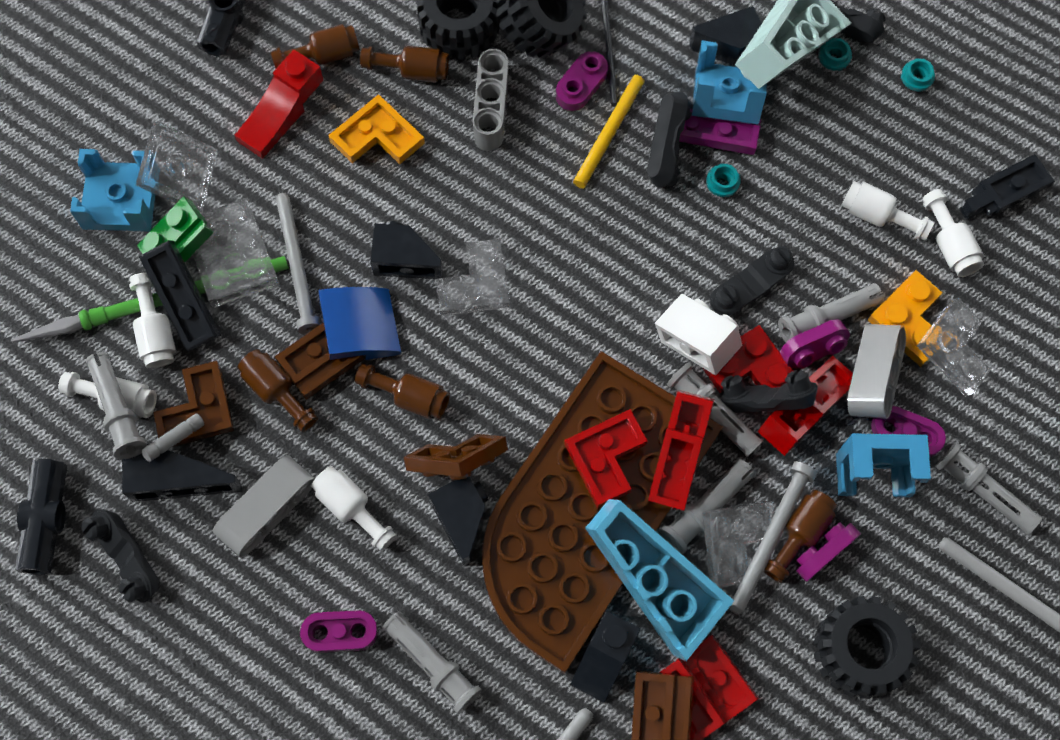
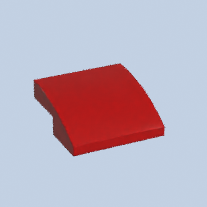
M714 635L701 642L687 661L678 658L659 672L694 677L690 740H703L759 699Z

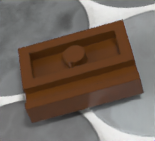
M322 323L277 354L275 359L307 400L363 361L364 355L330 360L324 323Z
M647 671L636 672L631 740H690L694 690L693 676H678Z

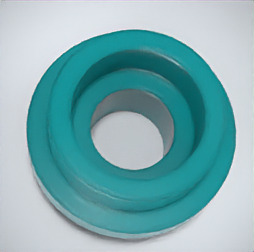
M832 38L820 47L818 58L825 68L839 71L849 65L852 51L845 40ZM831 54H835V55H837L839 58H835V57L831 56Z
M921 58L908 62L901 72L903 84L913 91L927 90L935 80L933 65Z
M719 164L713 167L708 172L706 178L709 191L718 197L732 196L738 191L741 183L739 173L729 164ZM724 179L728 182V185H722L717 180Z

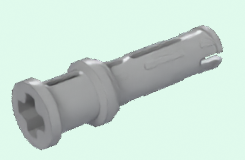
M872 283L865 288L821 307L809 305L804 309V312L791 318L787 316L781 317L778 320L780 334L783 340L787 342L794 336L830 320H843L873 306L880 305L884 302L883 294L877 297L871 296L881 292L880 287L876 283Z
M97 352L101 366H98L93 354L87 357L85 361L106 414L103 421L104 429L111 433L115 444L113 447L114 456L117 459L133 458L140 455L141 450L147 446L146 439L140 437L135 425L137 422L136 413L126 406L110 362L109 354Z
M690 362L686 363L668 381L667 386L669 388L674 387L677 391L682 390L715 399L710 418L723 426L721 432L748 457L760 446L763 440L714 394L716 392L715 386L711 383L706 384L692 370L693 365Z
M958 442L954 443L940 458L935 467L938 470L944 469L961 483L960 488L968 492L973 490L998 512L1022 529L1026 535L1030 534L1039 525L1043 517L1037 515L1013 493L988 475V469L984 463H976L960 450L961 445ZM956 460L957 462H959L962 466H964L967 469V471L964 472L962 469H960L956 464H954V461ZM980 480L987 485L986 488L979 484ZM996 492L999 496H1001L1004 500H1006L1009 504L1016 508L1018 512L1015 513L1014 511H1012L1009 507H1007L1004 503L997 499L993 495V493Z
M738 459L694 504H686L685 510H681L682 514L669 526H663L659 531L661 536L678 552L684 554L688 549L687 544L699 532L705 533L709 529L710 519L746 483L755 477V472L751 470L752 467L744 460Z
M400 611L396 612L395 615H392L385 622L382 629L431 678V687L435 691L440 690L454 705L453 710L457 714L462 713L480 695L482 689L478 685L473 686L458 671L460 666L456 662H448Z

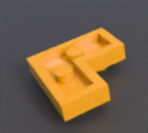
M379 94L328 135L330 142L351 163H354L378 143L401 164L425 144L424 137Z
M917 270L868 319L871 324L904 325L906 331L904 353L920 367L947 340L945 336L921 317L943 292Z

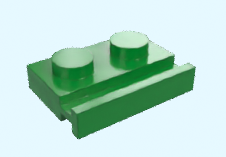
M183 196L137 246L142 254L168 240H173L184 262H186L214 232L206 225V220L193 201Z

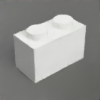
M681 294L655 322L661 343L714 375H717L742 346L739 326L735 320L725 314L720 316L712 311L702 300H693L684 294Z

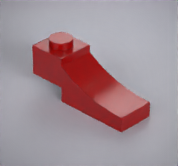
M294 49L273 72L274 77L260 102L234 135L238 143L262 159L305 111L303 103L324 81L320 66Z
M834 356L830 357L809 377L810 381L816 383L818 387L815 403L806 409L774 411L757 432L785 456L849 392L853 373Z
M682 390L677 391L648 501L685 510L715 399Z

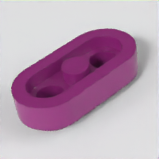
M585 52L575 60L556 86V101L563 109L576 111L588 103L607 77L608 63L605 57L597 52ZM593 64L596 65V67L589 68L586 65ZM575 87L578 90L576 92H570L568 88Z
M830 320L788 340L783 345L780 355L788 367L806 368L815 360L829 354L834 355L841 352L847 346L850 332L841 320Z
M892 406L888 419L873 418L871 423L873 434L928 435L929 458L935 456L945 445V432L938 423L897 406ZM884 423H891L894 426L895 431H887L884 427Z
M839 522L824 536L828 543L820 550H817L814 546L810 547L797 559L801 566L796 572L807 582L860 536L861 533L852 523L845 527Z
M360 610L314 613L303 621L300 628V637L304 645L317 653L366 650L374 644L378 636V627L374 618L369 613ZM359 625L366 628L365 635L362 638L353 637V629ZM321 627L327 628L328 635L325 639H315L317 629Z

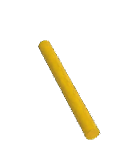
M633 75L573 180L577 187H586L645 82L641 76Z

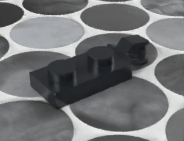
M1036 154L982 180L971 191L973 197L965 200V204L959 210L966 220L979 215L983 211L988 217L994 213L996 215L1051 187L1055 180Z

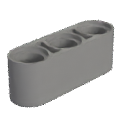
M498 49L484 51L478 60L473 111V134L477 147L485 151L499 148L504 139L509 72L508 57ZM491 69L499 70L497 72H489ZM488 98L497 99L494 102L485 101ZM486 127H491L495 130L491 132H485L482 129Z
M865 325L848 393L847 404L850 416L889 418L906 345L904 325Z
M290 455L283 456L219 519L213 528V533L239 558L246 556L310 492L315 478Z

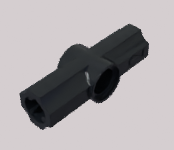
M208 0L210 7L197 40L199 49L211 56L220 57L221 55H226L234 30L243 21L244 13L242 8L245 0Z
M53 459L32 461L27 498L21 501L17 512V526L21 535L15 570L19 573L30 575L51 574L57 534L63 531L66 518V509L62 498L68 465L64 462Z

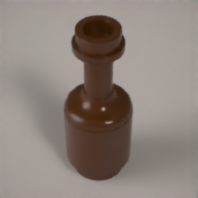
M344 24L313 32L309 35L310 40L307 45L294 48V50L308 59H315L319 65L352 57L354 52L360 51L353 25L344 27ZM276 48L277 50L270 52L275 69L293 49L282 52L280 48Z
M405 46L399 55L374 52L373 47L362 48L360 66L361 68H367V70H372L373 66L398 68L404 79L438 83L439 80L447 79L449 53H441V49Z
M255 349L240 361L238 370L241 372V378L263 402L273 404L278 401L295 419L293 426L301 432H306L314 426L318 420L315 411L312 408L306 410L289 392L292 386L290 376L268 353H262L259 349Z
M364 363L361 364L356 373L355 383L361 385V388L366 389L371 385L394 395V404L398 408L424 418L432 419L434 417L441 419L448 407L450 392L445 391L442 385L413 374H405L400 380H396L375 372L374 365H366Z
M812 490L809 495L803 496L784 528L785 533L789 536L788 540L774 561L769 559L763 571L768 577L782 583L790 575L786 569L802 546L810 548L817 545L836 516L834 511L837 508V504L832 498L818 490Z

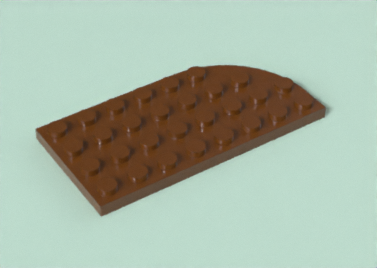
M602 351L597 355L501 495L489 518L482 549L484 581L488 596L499 619L521 645L564 675L623 584L585 529L602 507L597 509L564 445V440L631 409L647 439V444L616 459L632 489L631 493L616 500L622 501L656 532L672 508L648 501L676 397ZM711 418L709 419L696 469L723 428L722 425Z

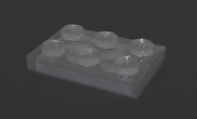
M247 198L201 213L207 222L206 225L214 233L196 250L193 256L212 308L280 285Z

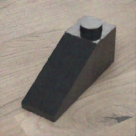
M170 450L165 451L163 454L160 453V456L151 462H148L142 453L133 458L122 459V493L131 502L242 491V484L235 475Z

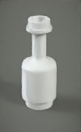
M853 181L841 205L849 209L848 213L875 226L882 227L886 222L891 221L915 232L914 238H920L924 241L934 225V222L929 220L927 216L921 220L897 209V199L895 196L864 181L862 184Z
M941 189L933 190L923 197L925 209L933 211L942 228V231L936 237V242L951 271L956 272L958 277L969 276L984 266L982 260L984 254L970 227L963 222H954L945 205L948 200L947 195Z
M135 274L130 277L131 283L129 286L131 290L137 292L141 310V317L133 322L140 360L145 362L146 368H158L174 362L173 354L176 353L169 319L165 314L157 313L155 310L151 292L153 284L148 274Z
M65 372L62 374L58 384L60 393H64L68 397H73L78 393L98 398L99 408L104 411L94 382L80 379V375L76 372ZM116 377L127 408L136 413L137 420L142 417L149 418L155 409L156 392L150 390L148 385Z
M329 466L315 478L311 485L316 491L315 497L338 520L348 522L354 519L374 538L372 545L380 551L386 549L395 540L397 535L392 531L393 528L391 526L384 528L365 509L368 501L367 495L341 469L336 470L333 466Z

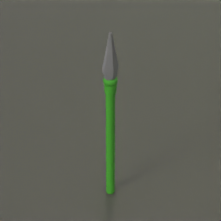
M281 256L194 282L200 294L289 268L285 256ZM157 292L152 293L154 306H162L163 304ZM138 298L107 307L89 309V312L85 309L81 310L79 315L61 318L13 338L12 342L68 334L82 328L90 330L93 325L96 327L108 323L109 320L141 312Z

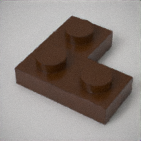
M218 361L182 369L189 403L153 412L158 438L183 421H186L195 413L203 419L204 426L195 432L193 431L191 435L173 447L235 431Z
M477 434L455 447L427 444L404 457L406 471L420 472L426 477L446 475L452 480L465 479L472 475L471 471L480 466L493 463L495 457L508 450L506 436Z

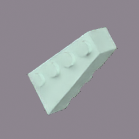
M778 0L735 65L741 70L746 79L750 80L760 89L849 26L851 22L831 0Z

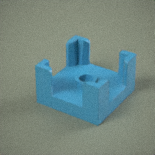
M702 41L695 71L692 116L759 125L767 94V84L758 89L750 80L743 76L738 67L714 64L718 44Z
M79 150L78 166L85 176L82 203H80L77 197H72L70 212L82 229L151 231L159 170L149 151H132L136 163L104 162L98 150Z
M852 433L836 453L838 496H855L857 494L856 481L872 478L873 469H891L893 496L912 497L915 494V480H920V483H927L931 479L928 435Z

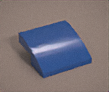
M341 287L318 290L330 360L365 355L366 360L401 355L389 289L378 287Z

